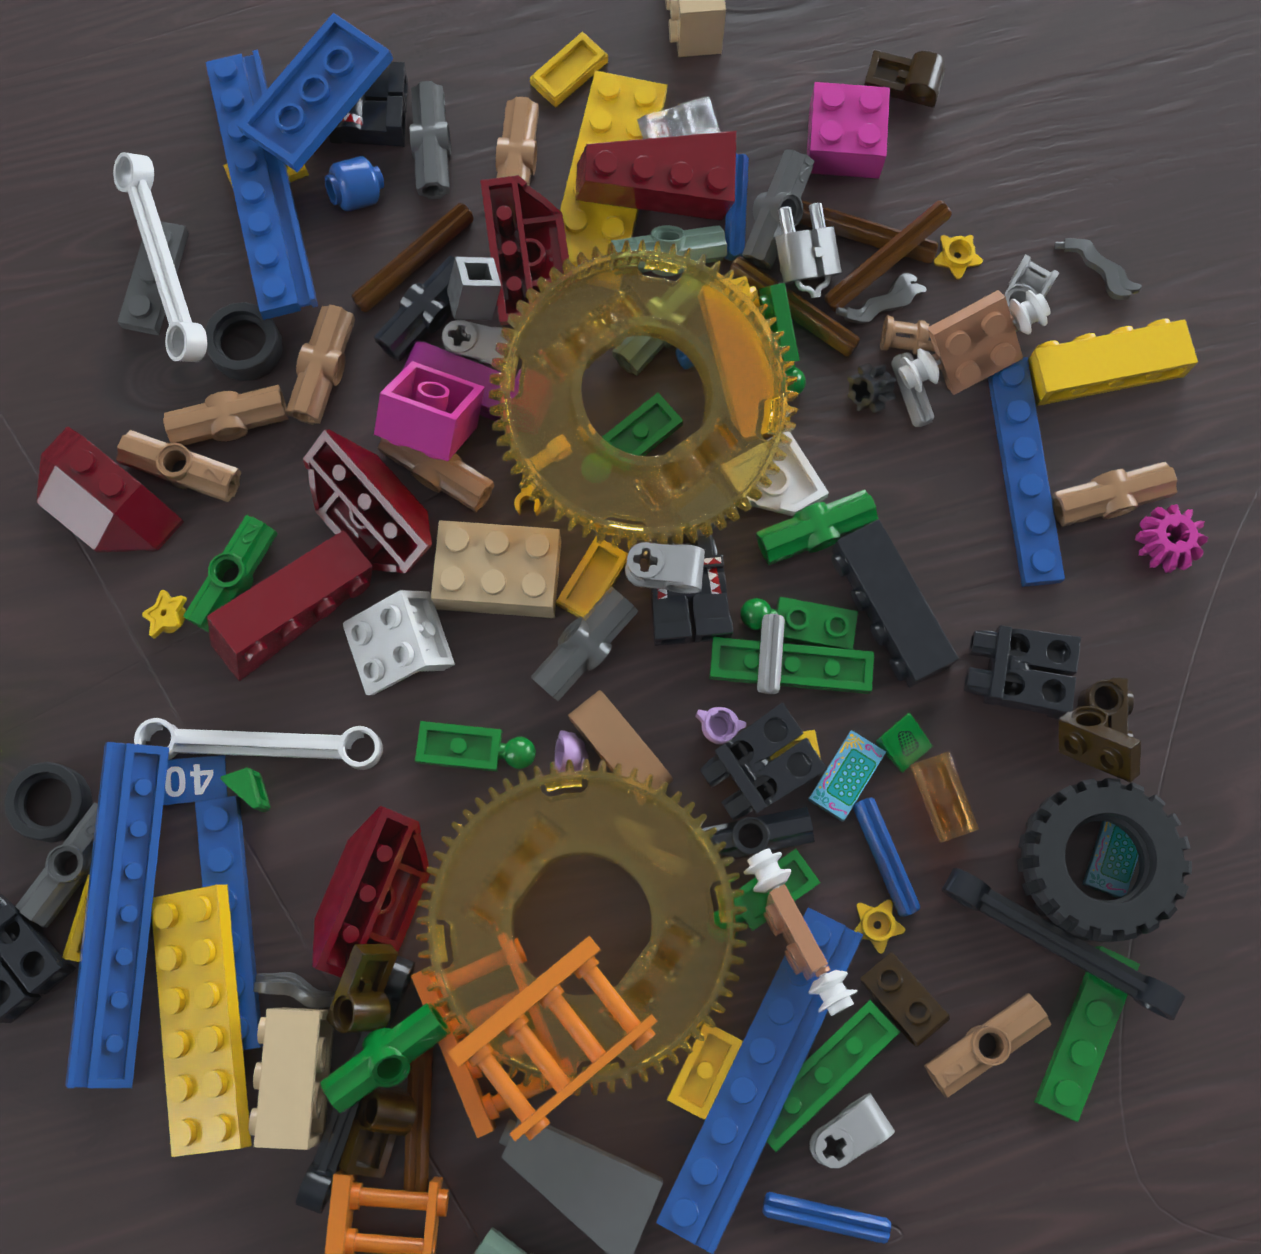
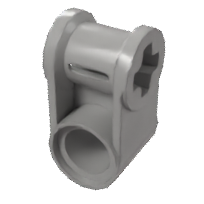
M1025 254L1004 294L1008 307L1011 299H1016L1019 303L1026 301V291L1031 290L1035 295L1040 293L1045 298L1060 272L1056 270L1050 272L1031 262V257Z
M465 320L451 321L442 331V340L446 351L510 375L520 340L519 336L514 332L500 327H489Z
M641 542L634 545L629 551L625 573L633 585L641 588L665 589L687 594L699 593L702 590L705 551L693 545H666ZM640 559H648V565L650 566L648 572L640 571Z
M868 1093L848 1105L839 1115L812 1134L809 1141L810 1152L818 1163L829 1168H841L864 1152L875 1148L894 1134L895 1130L871 1093ZM827 1136L834 1140L839 1139L840 1144L836 1146V1151L838 1152L836 1157L823 1154L822 1152L827 1147L824 1140Z

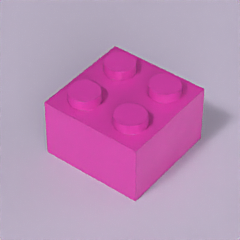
M814 83L809 108L807 155L814 160L811 174L880 178L887 156L890 87Z
M412 361L380 392L374 435L387 439L394 445L406 446L423 452L430 458L449 461L478 426L485 387Z

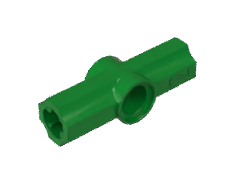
M864 489L829 504L825 502L811 504L795 513L793 518L756 532L755 536L761 555L769 566L807 550L809 553H814L834 545L842 536L853 533L879 518L872 496Z
M246 515L223 553L215 556L210 561L208 577L183 617L209 633L207 616L251 588L253 574L278 533L264 522ZM239 568L238 576L233 581L223 582V576L227 570Z
M430 1002L423 1005L394 1028H380L370 1032L362 1043V1051L320 1082L322 1090L331 1105L339 1113L345 1112L377 1087H392L401 1083L409 1074L410 1063L451 1033L447 1023Z

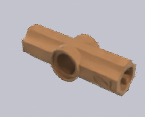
M515 97L513 100L507 101L503 135L497 141L496 171L498 172L497 178L519 175L530 186L531 175H535L537 163V141L535 140L539 104L527 97Z
M331 304L321 307L310 342L305 343L299 352L296 365L298 377L286 411L289 416L298 419L300 422L312 425L314 423H321L332 387L337 386L343 376L346 358L344 352L354 326L355 317L342 307Z
M279 385L242 394L234 391L217 392L208 396L205 399V403L164 413L163 422L170 444L178 443L184 446L212 438L217 441L236 440L245 436L248 433V429L288 420V413L282 390Z
M129 430L126 435H122L117 446L116 460L118 463L167 480L176 488H189L229 502L232 497H235L240 485L241 471L238 468L191 452L182 444H168ZM186 460V465L182 470L172 472L175 463Z
M381 438L377 447L384 456L389 457L395 463L411 471L412 476L421 484L437 493L443 491L474 512H477L485 505L495 486L494 482L488 477L461 462V458L456 453L449 461L433 459L423 452L406 446L394 445L384 438Z
M1166 462L1125 472L1124 469L1113 470L1097 476L1089 483L1054 492L1051 496L1054 516L1062 527L1103 516V519L1115 518L1135 510L1140 505L1174 496L1177 493V477L1173 467H1170Z
M1026 993L982 1025L971 1028L965 1037L927 1062L924 1067L936 1087L948 1098L992 1066L1004 1063L1013 1051L1051 1026L1048 1015L1031 994ZM986 1033H990L996 1041L995 1052L988 1057H984L979 1050V1040Z

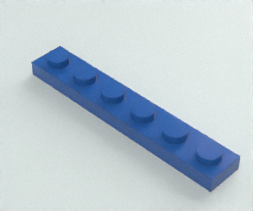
M1023 357L1018 362L989 376L988 382L1022 587L1062 583L1065 580L1028 358Z
M230 796L195 802L202 887L228 884L243 1050L263 1047V1044L258 1043L257 1033L261 1014L259 993L253 991L257 972L240 797Z

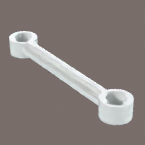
M120 153L114 164V182L118 190L128 192L166 313L169 323L165 338L167 353L173 361L199 362L206 354L207 335L201 324L192 323L150 190L154 181L152 161L145 155Z
M152 718L144 721L137 728L134 736L135 744L146 745V741H150L151 736L156 731L163 730V726H165L171 734V741L168 746V760L175 757L177 753L343 759L355 769L366 770L375 766L383 754L381 739L371 729L364 726L352 727L345 731L343 735L178 729L166 720ZM364 734H368L373 739L375 745L373 755L364 762L351 760L347 755V749H351L354 741L364 738Z

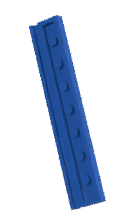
M258 50L252 51L253 55L243 57L242 54H237L205 63L259 311L263 320L301 311V307L312 305L313 308L318 307V302L286 164L242 134L237 127L241 119L268 89L261 57Z
M105 742L65 1084L67 1088H132L169 747Z
M807 908L803 918L828 962L827 966L831 970L827 973L834 970L847 972L862 941L863 934L855 932L813 909ZM784 956L656 1221L657 1224L711 1254L715 1253L828 1013L827 1009L818 1012L823 1004L820 995H809L808 993L812 983L820 977L817 978L815 976L806 980L803 972L796 975L786 956Z

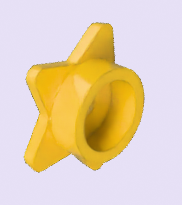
M946 235L941 236L942 252L934 259L935 266L949 268L954 277L959 280L962 278L967 267L982 264L983 259L975 253L972 235L966 237L955 236L953 238ZM960 253L961 257L956 258L954 254Z
M161 590L155 605L142 613V616L150 621L149 635L153 639L162 632L173 633L182 626L185 621L183 615L186 612L184 604L187 598L185 596L171 597L168 591Z
M888 899L875 908L863 903L857 904L860 923L854 931L862 933V939L870 940L879 953H884L889 938L905 932V928L893 916L892 901ZM875 921L881 923L879 929L874 928L873 924Z

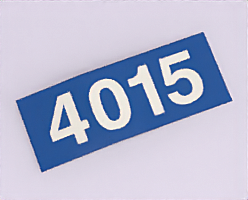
M225 755L168 760L163 805L227 797V785L220 779L221 776L226 775Z

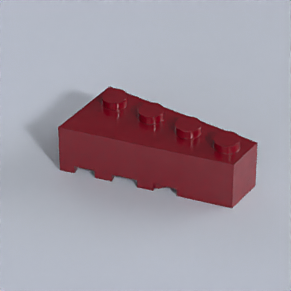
M736 131L586 144L577 163L575 200L721 221L735 202Z
M342 530L209 614L207 621L211 646L237 680L241 681L318 621L330 615L348 598H355L362 594L370 586L372 564L348 534Z

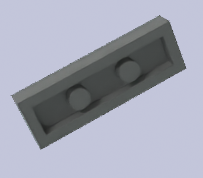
M160 221L177 273L189 232L183 225ZM142 239L117 322L123 329L159 336L165 310Z

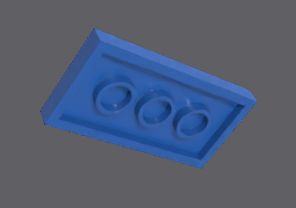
M333 13L241 119L237 127L246 137L298 172L393 61V56L389 49Z

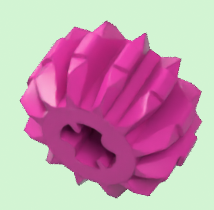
M1177 504L1170 505L1166 510L1162 507L1155 508L1151 512V517L1146 516L1140 522L1139 526L1143 531L1136 534L1135 541L1145 544V546L1139 550L1138 556L1149 554L1152 557L1150 568H1155L1162 562L1165 573H1171L1176 567L1180 570L1188 569L1192 566V560L1197 561L1203 556L1204 551L1200 546L1207 543L1208 537L1198 533V530L1204 526L1205 521L1194 523L1191 520L1193 509H1188L1181 514ZM1169 536L1174 537L1172 542L1168 539Z

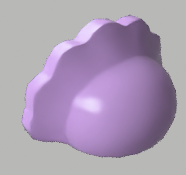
M713 707L708 711L698 710L695 716L702 724V732L706 739L715 744H725L736 736L739 730L746 728V722L738 720L736 714L725 707Z
M561 730L555 746L556 769L560 772L562 781L573 780L586 770L588 753L584 742L574 733Z

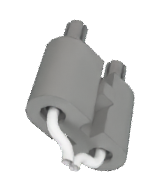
M817 202L809 205L813 228L811 231H795L791 207H782L778 210L782 235L776 236L775 240L783 283L795 282L798 289L809 292L811 298L820 297L821 290L830 284L831 276L842 273L834 227H826L822 203ZM825 277V281L819 284L816 290L801 283L803 280Z

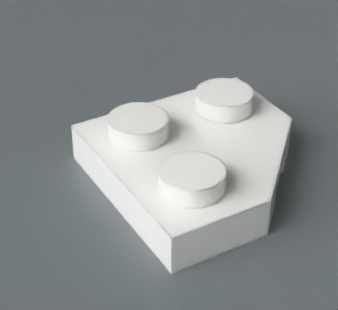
M788 428L720 467L721 474L741 504L793 516L799 510L826 499L829 494Z

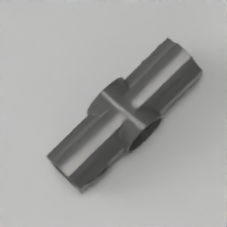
M422 81L417 86L411 88L413 124H410L409 129L412 156L415 159L416 188L419 196H424L428 199H441L444 195L450 193L448 156H451L449 125L446 122L445 94L442 85H437L433 81Z
M791 149L784 150L768 192H762L754 201L753 216L755 224L742 257L761 269L771 270L778 255L775 237L782 235L778 210L786 206L791 207L794 226H797L802 219L803 203L801 196L814 166V160L806 154Z
M610 587L584 618H577L563 631L558 639V647L532 674L531 678L554 699L559 701L586 670L594 669L604 660L611 650V641L637 614L638 610L616 589Z
M93 803L65 842L49 852L45 868L15 906L21 914L42 927L48 928L78 887L86 882L87 875H90L98 803ZM75 854L78 859V867L75 872L68 875L65 871V863L71 855Z

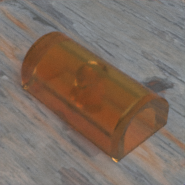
M949 751L910 765L939 843L979 830Z

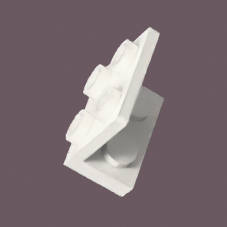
M400 590L343 623V628L366 695H375L419 671H444L455 665L435 605L431 600V594L428 591Z

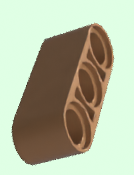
M598 690L567 715L584 739L641 807L674 781L667 769L602 691Z

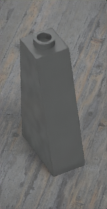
M509 1119L499 1141V1144L506 1146L501 1158L607 1254H634L663 1185L662 1177L551 1125H548L530 1141L524 1134L514 1141L510 1136V1132L521 1122L519 1119L517 1122Z

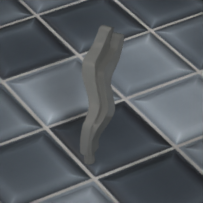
M1065 238L1064 242H1055L1054 249H1064V252L1080 254L1086 266L1095 270L1103 277L1108 296L1112 299L1127 300L1131 294L1141 291L1142 285L1130 281L1125 270L1120 265L1102 256L1090 240Z
M903 273L894 280L888 294L868 299L863 303L861 309L838 307L836 315L843 316V320L866 324L878 313L906 307L911 303L915 295H922L927 289L924 285L914 283L917 281L916 276Z
M292 972L256 974L253 991L258 993L291 996L304 1006L312 1009L330 1007L336 993L318 990L300 975Z

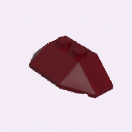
M519 175L480 180L490 256L494 258L501 283L497 300L500 325L540 320L573 286L563 214L544 196L528 186L527 182Z
M68 426L41 454L36 502L96 552L158 551L184 523L178 515L85 437Z
M330 429L324 430L303 457L305 469L309 470V486L316 513L335 535L342 530L348 534L372 564V570L409 573L432 546L428 511L377 454Z
M379 806L348 839L315 916L313 968L342 978L355 944H391L399 952L431 874L425 846L420 835L419 821L386 807Z

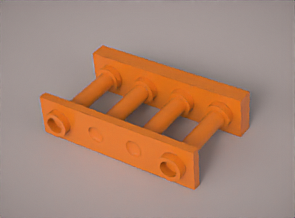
M507 933L497 936L502 947L501 950L442 976L441 973L434 975L431 968H426L411 975L422 1004L425 1005L431 1002L450 1029L451 1033L439 1041L438 1044L477 1138L494 1131L497 1128L494 1120L500 1117L499 1112L510 1107L499 1093L494 1096L491 1093L483 1095L477 1080L483 1077V1073L478 1065L472 1067L469 1061H467L464 1065L458 1067L447 1052L461 1042V1038L466 1037V1031L483 1024L530 985L521 966L522 963L527 961L522 945L518 938L510 940ZM507 965L510 966L519 989L460 1016L457 1012L452 1015L450 1014L444 1000L450 997V991ZM537 1003L529 1010L536 1027L532 1031L568 1078L572 1080L577 1076L569 1057L560 1058ZM513 1038L494 1047L492 1055L501 1064L525 1051L516 1039ZM542 1073L516 1085L526 1099L553 1088Z
M590 935L447 1052L458 1067L464 1065L467 1061H469L472 1067L478 1065L521 1123L510 1132V1136L514 1141L523 1134L529 1141L551 1123L546 1115L629 1045L634 1051H637L656 1034L651 1028L658 1022L655 1017L650 1014L640 1022L598 969L599 961L595 958V955L601 949ZM573 973L578 980L583 977L627 1033L607 1051H605L562 996L565 991L560 984ZM538 1002L544 1009L547 1006L592 1062L572 1080L568 1078L527 1025L530 1020L525 1013ZM503 1031L508 1038L513 1035L557 1092L536 1111L492 1055L494 1048L490 1042Z
M341 1169L333 1174L325 1254H356V1252L436 1254L439 1217H446L449 1202V1189H442L443 1177L434 1176L429 1182L428 1192L366 1188L363 1187V1183L357 1182L358 1175L347 1174ZM361 1206L426 1211L424 1238L358 1233V1228H352L354 1210H360Z

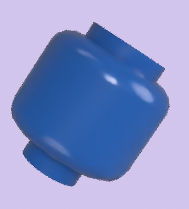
M360 156L333 163L330 167L329 175H325V187L333 205H339L344 211H354L377 203L380 189L384 188V179L378 166L373 167L368 159Z

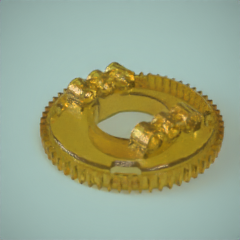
M643 239L640 241L637 251H632L629 241L626 240L621 252H617L614 244L611 242L608 244L606 255L602 256L597 246L592 249L591 260H588L582 251L579 252L576 258V267L566 258L562 265L564 274L555 267H552L549 273L552 283L541 276L537 281L540 293L532 288H529L526 292V297L531 304L519 300L516 304V309L522 316L510 313L507 321L515 329L502 328L500 336L509 343H496L495 351L503 355L504 358H493L491 366L501 370V373H491L489 382L499 385L500 388L491 389L488 398L500 401V404L491 406L489 413L501 416L502 418L492 424V429L496 431L504 430L505 432L504 435L497 439L496 443L497 446L509 445L510 447L503 454V461L515 459L517 462L511 468L510 474L515 475L523 472L525 477L521 480L519 487L522 489L532 485L535 488L529 499L533 501L542 496L545 499L541 508L542 512L549 510L552 506L557 509L553 521L558 522L565 515L570 518L567 530L571 531L579 523L584 526L582 529L583 538H586L592 530L598 532L597 543L599 544L602 543L607 535H611L612 547L614 548L620 544L622 538L627 539L628 550H631L636 545L637 540L652 543L653 540L657 539L658 544L668 545V538L672 537L673 543L680 545L683 544L684 534L687 535L691 543H695L699 539L698 529L707 538L713 534L711 523H714L719 530L726 528L727 523L724 515L733 522L738 520L740 514L736 506L747 512L752 508L747 496L758 501L763 495L757 485L766 489L771 486L772 481L766 473L771 475L778 474L781 468L773 460L783 461L787 456V453L778 447H787L792 442V439L784 435L783 432H791L796 426L795 423L786 420V417L794 416L798 411V408L787 405V402L795 400L799 394L798 392L787 390V387L793 385L797 380L796 376H787L785 374L794 365V361H783L782 356L789 351L790 346L778 347L777 341L784 335V331L772 333L770 327L777 320L776 317L765 320L762 315L767 309L768 304L765 303L756 307L753 301L758 295L757 291L746 296L742 292L746 285V280L741 281L737 285L731 282L734 270H730L724 276L718 273L721 265L720 261H717L709 268L705 265L706 254H703L698 261L691 259V248H688L683 256L676 255L675 243L672 244L668 253L661 252L660 241L656 242L652 251H647L645 240ZM640 261L645 262L644 269L660 270L673 274H678L680 268L684 270L681 278L672 281L660 277L643 276L638 270V265ZM648 336L674 345L691 360L703 383L705 411L699 430L665 455L637 456L615 448L605 441L594 429L583 406L581 386L584 371L613 347L616 349L627 337ZM521 358L523 364L519 378V391L511 399L510 392H514L515 374L518 360ZM774 399L771 400L770 419L767 429L768 434L774 435L767 441L761 435L764 405L766 400ZM611 516L624 520L642 521L646 527L644 525L627 524L605 519Z
M569 759L566 762L565 772H559L555 762H551L550 774L544 776L538 765L534 766L535 778L528 780L525 774L519 771L518 779L520 784L515 787L507 778L503 779L504 789L506 790L504 793L499 795L494 788L490 787L488 791L492 798L491 802L486 804L477 797L475 802L480 811L474 815L469 810L464 809L462 812L469 822L465 826L456 822L451 824L455 832L458 833L455 840L446 836L442 837L441 840L449 847L447 853L434 851L433 853L442 862L440 868L427 867L426 870L436 877L434 884L422 883L421 888L432 894L430 900L418 901V905L429 909L428 916L416 918L417 923L428 926V932L417 935L416 940L428 942L429 949L418 953L419 958H431L432 965L421 971L422 975L435 974L437 980L430 984L427 990H441L443 995L434 1003V1006L436 1008L448 1005L451 1010L444 1016L443 1022L458 1020L460 1025L453 1032L455 1037L465 1032L470 1034L537 979L527 968L518 951L514 935V916L516 908L520 907L531 887L542 874H545L549 865L567 857L594 856L617 864L629 873L638 883L646 897L651 915V934L648 945L619 984L613 988L640 1022L650 1014L658 1022L651 1027L656 1034L637 1051H634L629 1045L616 1056L624 1061L625 1067L620 1068L619 1062L606 1064L584 1083H590L591 1092L595 1096L598 1093L599 1082H606L610 1093H615L616 1079L622 1078L626 1087L630 1089L632 1088L631 1075L635 1073L639 1074L644 1083L648 1082V1072L646 1069L651 1066L660 1075L664 1074L661 1060L667 1057L669 1061L677 1065L679 1061L674 1051L680 1047L683 1051L691 1054L693 1051L687 1040L691 1036L701 1042L705 1040L698 1028L702 1023L712 1028L716 1026L715 1022L708 1015L711 1010L720 1013L725 1012V1008L717 1000L720 995L723 997L733 996V993L724 987L726 980L739 981L740 978L729 970L731 964L738 965L744 963V960L733 955L734 948L746 947L747 943L743 940L735 939L736 932L746 930L747 924L736 922L735 915H740L746 912L747 909L743 906H734L733 899H737L744 894V890H731L730 883H733L740 877L739 873L727 874L725 870L734 859L733 857L720 858L718 853L724 849L726 843L723 841L712 844L710 839L715 835L717 829L713 827L704 832L701 826L707 818L705 814L695 819L691 817L690 814L695 806L694 802H690L682 808L678 805L682 792L678 791L669 798L665 795L668 786L667 782H663L657 790L652 788V774H649L643 783L637 781L638 769L635 767L629 773V776L625 777L622 776L621 763H617L613 773L606 772L604 760L600 761L597 771H591L588 759H584L581 770L575 771L572 760ZM582 779L588 781L587 788L581 793H567L551 797L543 794L540 787L545 785L547 791L561 788L582 787ZM717 881H720L721 884L715 887L719 906L720 923H726V929H720L714 924L713 904L709 889ZM437 920H445L450 925L454 961L448 968H443L441 964L448 962L445 947L444 925H437ZM562 994L605 1051L627 1034L596 994ZM538 1002L525 1013L530 1020L527 1025L568 1078L572 1080L578 1075L577 1067L581 1062L590 1060L547 1006L544 1009ZM503 1031L490 1042L494 1048L492 1055L496 1057L499 1064L503 1066L505 1063L510 1066L508 1075L511 1079H513L518 1071L525 1073L523 1086L528 1087L535 1076L541 1078L540 1091L544 1092L549 1082L513 1035L508 1038ZM583 1085L574 1091L575 1096L580 1095Z

